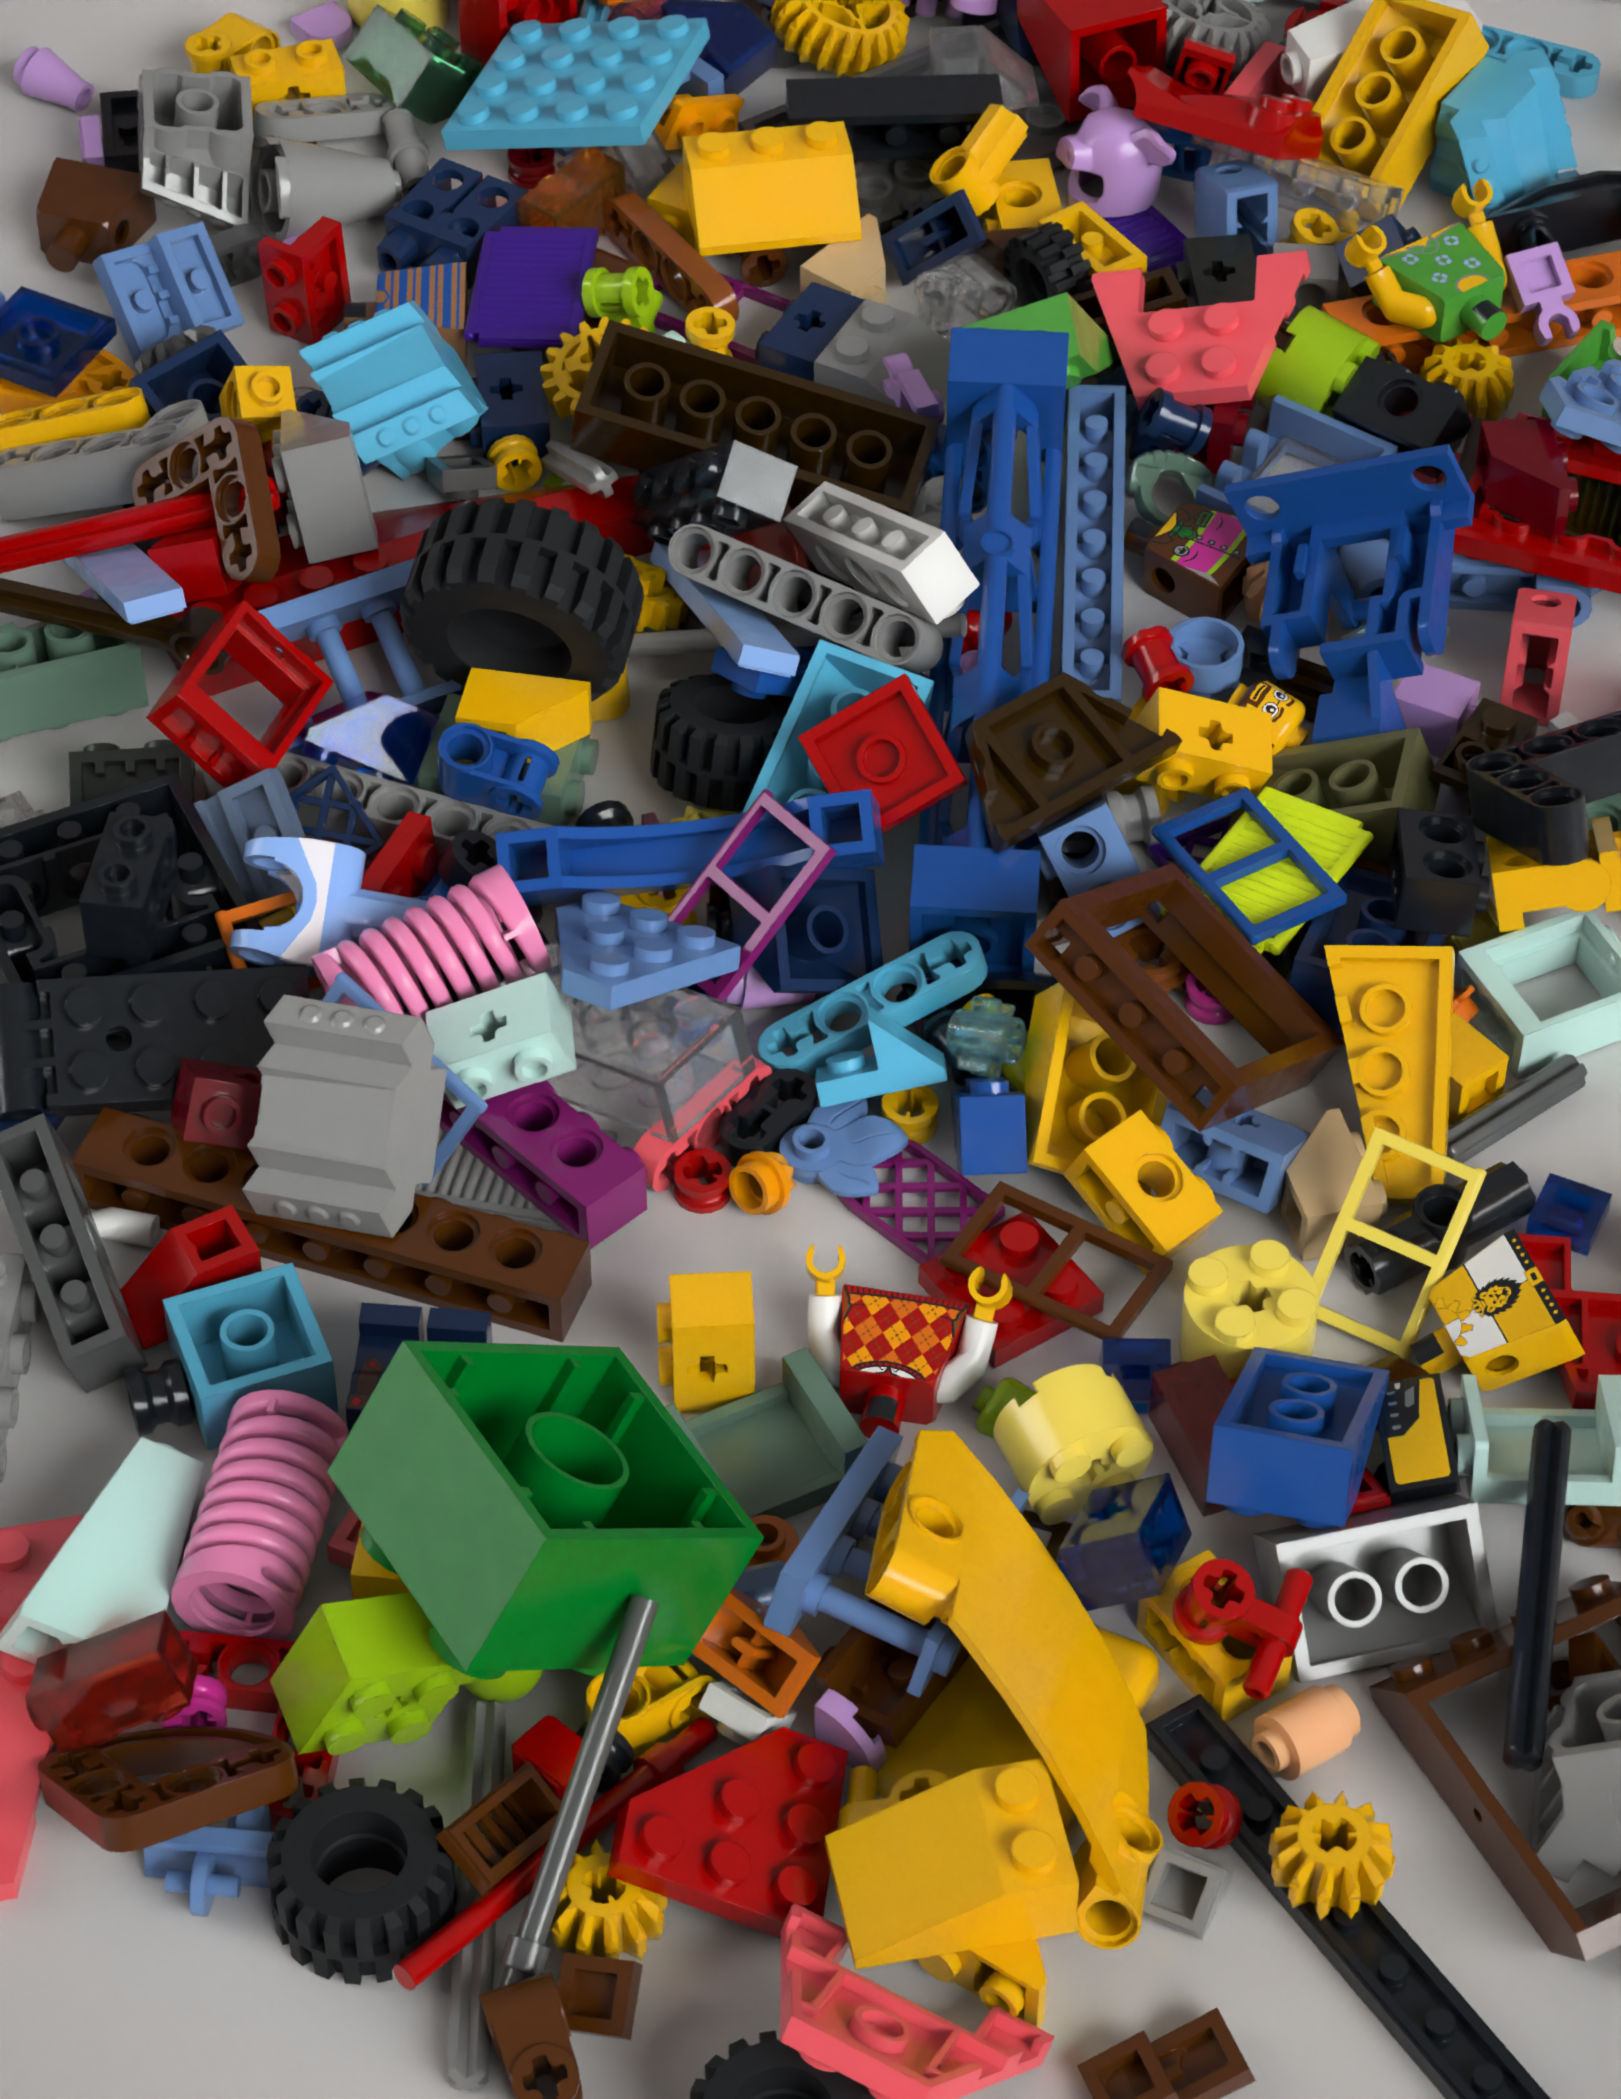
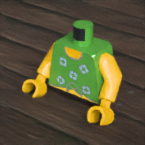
M1480 178L1474 184L1473 196L1476 201L1468 196L1465 184L1458 188L1452 198L1453 210L1460 217L1469 220L1470 227L1468 228L1459 221L1380 258L1378 256L1386 249L1387 240L1383 231L1375 225H1369L1360 236L1358 234L1354 235L1346 244L1344 253L1346 260L1357 268L1365 267L1368 275L1364 279L1373 294L1372 303L1381 309L1387 320L1411 327L1435 342H1446L1470 330H1473L1483 340L1489 341L1503 331L1507 323V315L1501 310L1503 291L1507 286L1508 279L1493 220L1486 221L1483 211L1493 196L1492 187L1487 180Z

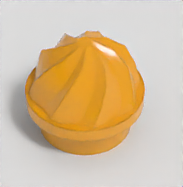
M752 1151L741 1157L737 1166L731 1171L728 1183L730 1194L737 1206L748 1214H774L787 1205L790 1192L797 1185L792 1179L794 1167L789 1166L788 1161L780 1153Z

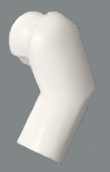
M116 1207L91 1211L102 1239L151 1248L157 1241L160 1229L158 1215Z

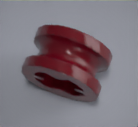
M508 149V178L511 183L524 189H539L551 184L555 179L556 173L553 164L555 160L554 149Z

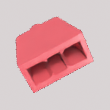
M1520 588L1517 592L1500 704L1538 718V725L1548 727L1549 721L1559 715L1577 597L1566 593ZM1538 668L1545 672L1544 682L1533 684L1523 679L1525 669Z

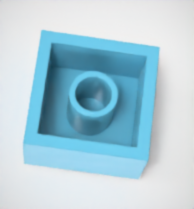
M293 1262L162 1300L170 1353L172 1358H178L189 1402L207 1450L219 1447L222 1438L226 1434L227 1421L232 1407L239 1398L250 1392L266 1389L287 1390L311 1397L322 1402L334 1412H339L333 1359ZM281 1415V1416H288V1417L298 1418V1419H301V1420H303V1421H308V1420L302 1419V1418H300V1417L289 1416V1415Z

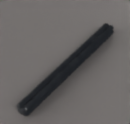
M1542 1419L1534 1425L1503 1749V1761L1512 1770L1522 1768L1528 1772L1536 1771L1542 1766L1572 1432L1564 1421L1553 1423L1548 1419Z

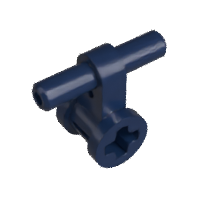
M1160 387L1156 388L1147 398L1140 413L1138 428L1132 433L1129 457L1133 461L1145 452L1151 453L1153 450L1174 451L1176 448L1181 453L1190 456L1196 455L1204 446L1211 431L1213 411L1201 404H1197L1194 407L1174 400L1172 392Z

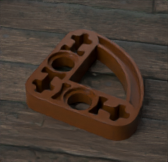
M170 1727L110 1736L52 1753L42 1759L37 1766L46 1805L102 1849L119 1853L147 1848L281 1800L293 1794L300 1785L295 1754L291 1745L267 1734L230 1727ZM171 1773L145 1783L136 1778L138 1776Z

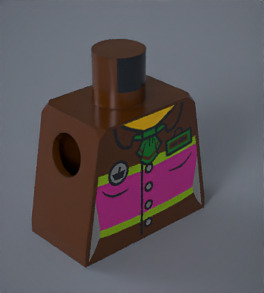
M1188 502L1180 504L1162 526L1136 517L1130 523L1124 537V549L1144 557L1142 587L1147 594L1189 618L1212 617L1224 621L1244 598V595H1242L1243 577L1246 576L1247 568L1251 567V564L1245 556L1248 536L1236 514Z

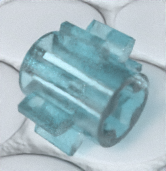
M973 996L971 1010L959 1009L954 1012L948 1023L946 1044L951 1055L960 1057L957 1065L958 1069L971 1071L973 1075L1000 1078L1001 1064L1014 1065L1020 1060L1026 1045V1028L1020 1018L1013 1017L1014 1005L1004 1004L1001 999Z

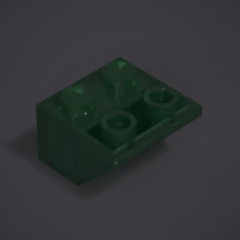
M377 4L343 54V57L398 108L409 110L413 116L431 125L450 118L485 65L464 51L461 54L455 51L460 43L441 28L434 26L428 32L425 30L427 25L406 9L400 8L398 13L395 14Z

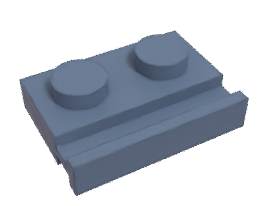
M267 768L217 792V795L207 800H200L194 803L198 814L249 904L290 892V889L281 880L267 875L268 871L252 867L243 860L245 843L251 839L261 837L306 838L279 768Z

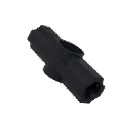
M1514 1161L1509 1164L1499 1162L1485 1170L1487 1172L1446 1271L1458 1267L1464 1261L1469 1246L1534 1211L1536 1196L1530 1187L1528 1175ZM1467 1180L1456 1186L1435 1184L1425 1187L1417 1194L1413 1209L1381 1225L1378 1229L1437 1254L1465 1189ZM1359 1237L1345 1246L1344 1260L1349 1266L1352 1279L1366 1295L1370 1293L1381 1295L1417 1274L1431 1269V1267L1363 1237Z

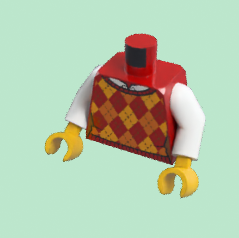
M814 1244L807 1250L805 1258L807 1273L815 1281V1294L808 1295V1349L831 1385L840 1388V1399L849 1413L862 1415L859 1428L865 1437L870 1439L878 1425L899 1434L902 1421L923 1425L934 1422L943 1404L954 1403L984 1377L999 1324L993 1321L995 1310L1005 1307L1012 1298L1013 1287L1005 1273L1001 1280L999 1292L991 1297H983L980 1295V1287L984 1282L985 1269L980 1266L972 1271L968 1280V1289L977 1303L974 1314L969 1315L970 1303L848 1284H844L842 1295L835 1294V1282L840 1280L845 1272L846 1257L844 1250L838 1244L839 1262L837 1267L830 1272H821L813 1265Z

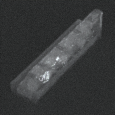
M1192 135L1191 143L1213 150L1209 165L1240 159L1254 164L1278 183V207L1297 212L1305 207L1322 210L1335 220L1339 228L1353 233L1361 231L1391 213L1395 218L1397 217L1404 188L1316 158L1275 160Z

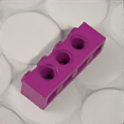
M547 1080L485 1100L488 1108L484 1113L480 1114L460 1142L462 1147L470 1151L473 1156L478 1158L485 1166H488L496 1175L500 1176L502 1180L541 1210L565 1232L575 1238L589 1241L590 1250L647 1210V1169L640 1156L627 1146L621 1147L602 1132L597 1122L588 1113L576 1111L561 1099ZM445 1093L443 1096L440 1128L445 1133H448L467 1106L456 1109Z

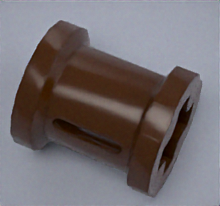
M782 248L737 253L742 256L740 272L743 279L755 287H769L778 283L785 277L789 269V261Z

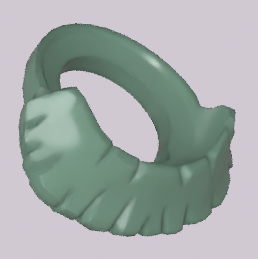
M1153 450L1151 453H1142V455L1132 461V465L1128 468L1129 473L1125 477L1127 479L1125 480V490L1133 493L1136 509L1144 520L1162 526L1169 518L1156 507L1152 497L1153 486L1160 476L1166 475L1178 479L1188 492L1191 503L1194 504L1196 490L1202 483L1214 488L1212 482L1213 474L1204 464L1194 460L1188 454L1184 455V453H1176L1172 450Z

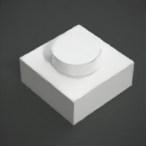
M728 1680L709 1683L698 1706V1709L719 1721L716 1728L722 1735L742 1745L748 1744L779 1728L786 1727L790 1729L797 1715V1712L789 1709L784 1718H777Z

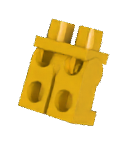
M1609 816L1591 819L1592 829L1588 828L1591 847L1590 855L1580 862L1569 865L1549 866L1537 863L1496 838L1486 836L1500 933L1525 929L1523 912L1562 906L1577 912H1588L1598 908L1603 903L1606 912L1621 911V831L1613 832Z

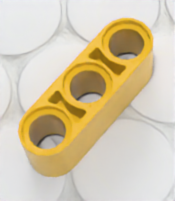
M139 387L121 388L4 413L0 415V451L18 446L142 428L151 419L143 391Z

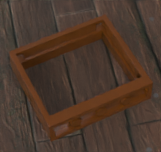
M1174 863L1061 899L1024 944L1199 1132L1308 1086L1345 1044L1338 1034ZM1159 901L1168 910L1162 919L1149 907L1151 903ZM1140 918L1270 1055L1236 1068L1106 929ZM1070 942V945L1062 954L1055 948V946ZM1204 1086L1214 1095L1210 1100L1212 1104L1208 1108L1196 1098Z

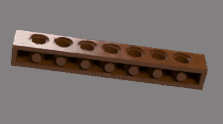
M103 1107L72 1158L90 1209L98 1210L116 1207L158 1215L160 1229L169 1231L173 1227L232 1204L260 1249V1257L284 1264L293 1262L294 1267L439 1308L491 1312L492 1323L562 1343L592 1285L589 1241L575 1238L565 1232H553L513 1221L504 1215L488 1214L452 1204L439 1197H427L415 1193L412 1212L393 1238L256 1214L242 1191L245 1184L259 1167L250 1150L183 1141L174 1126L151 1120L141 1114H129Z

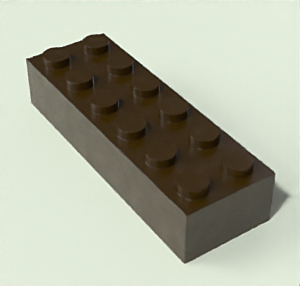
M609 320L574 410L570 449L647 472L648 468L732 440H737L798 466L784 509V515H788L826 481L911 517L932 459L941 420Z

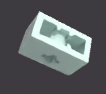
M546 972L425 1012L426 1027L434 1041L433 1054L484 1101L577 1069L571 1010ZM445 1087L444 1093L456 1109L466 1106Z

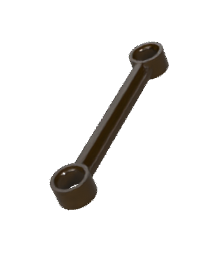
M0 578V612L170 650L182 664L186 662L210 626L223 616V614L211 608L193 607L186 612L183 619L166 615L131 625L106 601ZM222 649L204 675L219 674L231 656Z

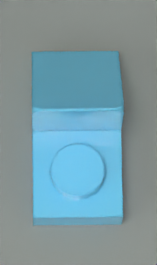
M867 1007V1020L875 1055L864 1057L863 1051L855 1050L830 1056L826 1059V1066L816 1068L815 1084L820 1106L823 1108L947 1081V1067L943 1052L872 1007Z

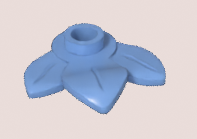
M865 1098L823 1108L818 1105L812 1111L807 1124L795 1126L783 1135L779 1144V1153L785 1157L789 1166L794 1167L792 1178L798 1182L805 1184L821 1183L830 1193L838 1196L868 1197L879 1193L878 1178L873 1167L895 1156L907 1147L908 1136L891 1120L876 1115H868V1103Z

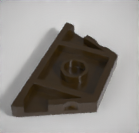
M1065 672L973 721L965 734V740L992 848L997 854L1001 853L1176 753L1182 743L1181 738L1167 728L1164 734L1160 736L1129 719L1133 711L1131 708L1112 698L1099 696L1089 685Z

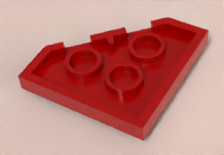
M782 1727L629 1799L618 1812L607 1875L780 1938L781 1929L794 1903L823 1917L831 1870L825 1847V1836L837 1830L848 1751Z

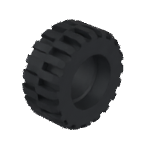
M487 498L479 505L472 500L462 503L452 510L449 509L433 520L430 527L424 531L401 600L399 613L409 644H412L418 658L424 664L431 663L435 674L446 682L453 680L460 684L462 691H464L471 667L591 682V702L611 690L618 683L620 675L624 672L642 610L644 594L638 572L630 557H624L622 547L612 537L606 539L602 537L597 526L585 519L582 522L569 517V512L554 506L552 510L537 507L535 501L519 499L517 503H507L504 498Z

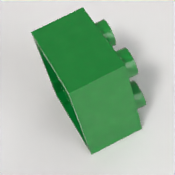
M403 1340L327 1471L364 1525L360 1532V1538L365 1550L381 1566L399 1575L431 1621L432 1626L429 1630V1639L437 1654L454 1669L468 1676L484 1680L500 1678L506 1671L573 1669L579 1673L597 1676L605 1672L631 1595H637L659 1603L638 1667L684 1665L764 1539V1536L619 1347Z

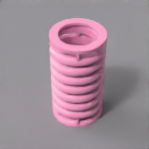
M500 864L473 876L468 883V887L460 884L451 887L447 894V899L439 895L430 897L425 905V910L418 906L408 908L403 915V921L396 917L386 919L381 926V932L374 928L362 931L359 937V946L353 941L343 940L338 943L337 947L334 946L311 956L313 967L325 994L335 982L337 974L345 972L387 1012L405 1015L395 991L396 989L411 1016L422 1017L425 1025V1012L430 1011V1008L417 977L435 1008L454 1003L438 964L454 989L459 1001L478 995L466 971L459 951L483 993L501 987L481 941L509 984L522 980L524 975L528 978L538 972L541 973L551 968L550 958L538 928L514 882ZM501 922L505 924L507 930L503 931ZM511 938H514L526 957L519 961V963L508 941ZM346 995L339 1003L358 1007Z
M266 1389L250 1392L239 1398L232 1407L227 1421L226 1434L220 1442L218 1456L213 1463L211 1477L205 1487L204 1499L199 1505L197 1520L192 1526L190 1541L184 1550L183 1563L177 1571L171 1590V1602L175 1612L187 1625L196 1631L285 1640L293 1631L296 1619L295 1611L301 1606L304 1592L303 1587L308 1583L311 1564L315 1561L317 1546L322 1539L324 1522L328 1519L331 1500L335 1497L337 1490L336 1484L327 1471L349 1435L345 1422L336 1412L322 1402L287 1390ZM281 1415H289V1416L300 1417V1418H302V1419H305V1420L310 1421L311 1423L306 1422V1421H303V1420L298 1419V1418L288 1417V1416H281ZM216 1607L224 1610L227 1613L242 1617L245 1620L243 1621L232 1616H229L224 1612L218 1610Z

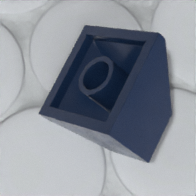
M768 865L733 880L766 909L771 911L804 866ZM826 867L752 964L774 993L830 994L883 966L874 869ZM730 896L733 940L735 944L741 945L742 949L761 922Z

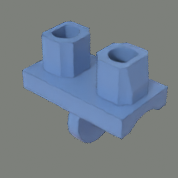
M264 1805L230 1817L227 1828L205 1826L143 1848L145 1877L164 1878L165 1892L189 1894L191 1915L202 1917L209 1916L214 1896L239 1898L241 1885L269 1888L266 1856L269 1843L275 1842L269 1806Z

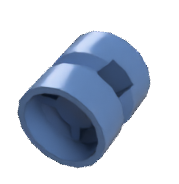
M1212 617L1189 618L1178 623L1170 630L1173 637L1171 648L1180 664L1188 666L1194 675V684L1188 694L1227 703L1240 685L1239 678L1243 668L1245 647L1242 634L1232 624Z

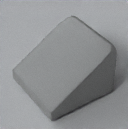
M1163 1845L1161 1851L1150 1864L1147 1873L1143 1917L1203 1940L1228 1888L1233 1873L1225 1868Z

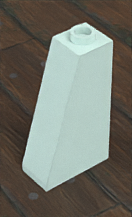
M141 1437L116 1469L0 1632V1651L125 1700L153 1665L204 1462L181 1453L171 1445L156 1443Z

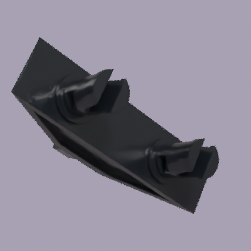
M1577 170L1557 173L1555 175L1556 181L1545 183L1485 216L1486 221L1493 220L1503 259L1506 255L1558 241L1560 250L1563 253L1620 240L1621 171H1596L1580 175Z

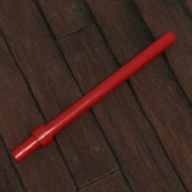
M700 1716L668 1743L657 1742L635 1759L633 1763L634 1770L591 1805L576 1853H580L617 1822L618 1812L629 1799L684 1774V1766L717 1740L718 1733L713 1723L707 1718ZM548 1841L393 1967V1972L398 1982L407 1990H414L529 1895Z

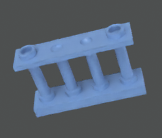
M414 559L257 611L264 615L271 625L290 642L309 637L311 642L318 643L349 715L316 727L311 715L287 752L324 762L334 755L333 750L441 713L448 693L463 694L461 685L453 680L426 689L394 616L398 609L397 606L401 604ZM361 618L364 619L365 623H372L403 694L402 698L371 708L339 634L343 629V624ZM275 647L278 651L283 652L280 648Z
M878 1425L781 1570L763 1626L789 1637L804 1613L813 1617L819 1611L919 1657L906 1692L920 1698L934 1673L943 1677L948 1675L961 1648V1641L949 1626L940 1622V1618L937 1619L932 1629L928 1630L831 1585L833 1577L829 1576L832 1575L840 1579L845 1573L864 1583L867 1582L872 1554L857 1548L856 1539L864 1542L869 1536L876 1540L882 1513L880 1511L881 1503L884 1504L894 1480L903 1468L896 1464L895 1460L904 1436ZM1017 1488L1010 1500L1019 1512L1023 1514L1030 1494Z

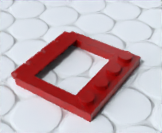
M1518 412L1515 419L1502 418V420L1548 419L1523 412ZM1554 429L1557 442H1565L1567 447L1568 473L1621 485V454L1608 449L1600 440L1585 435L1581 439H1572ZM1475 470L1468 483L1475 496L1472 526L1455 529L1453 553L1461 554L1472 560H1485L1518 568L1528 574H1542L1574 582L1585 588H1598L1621 594V548L1614 543L1613 539L1589 533L1576 537L1568 535L1551 536L1525 522L1508 521L1500 515L1499 511H1495L1494 507L1485 503Z

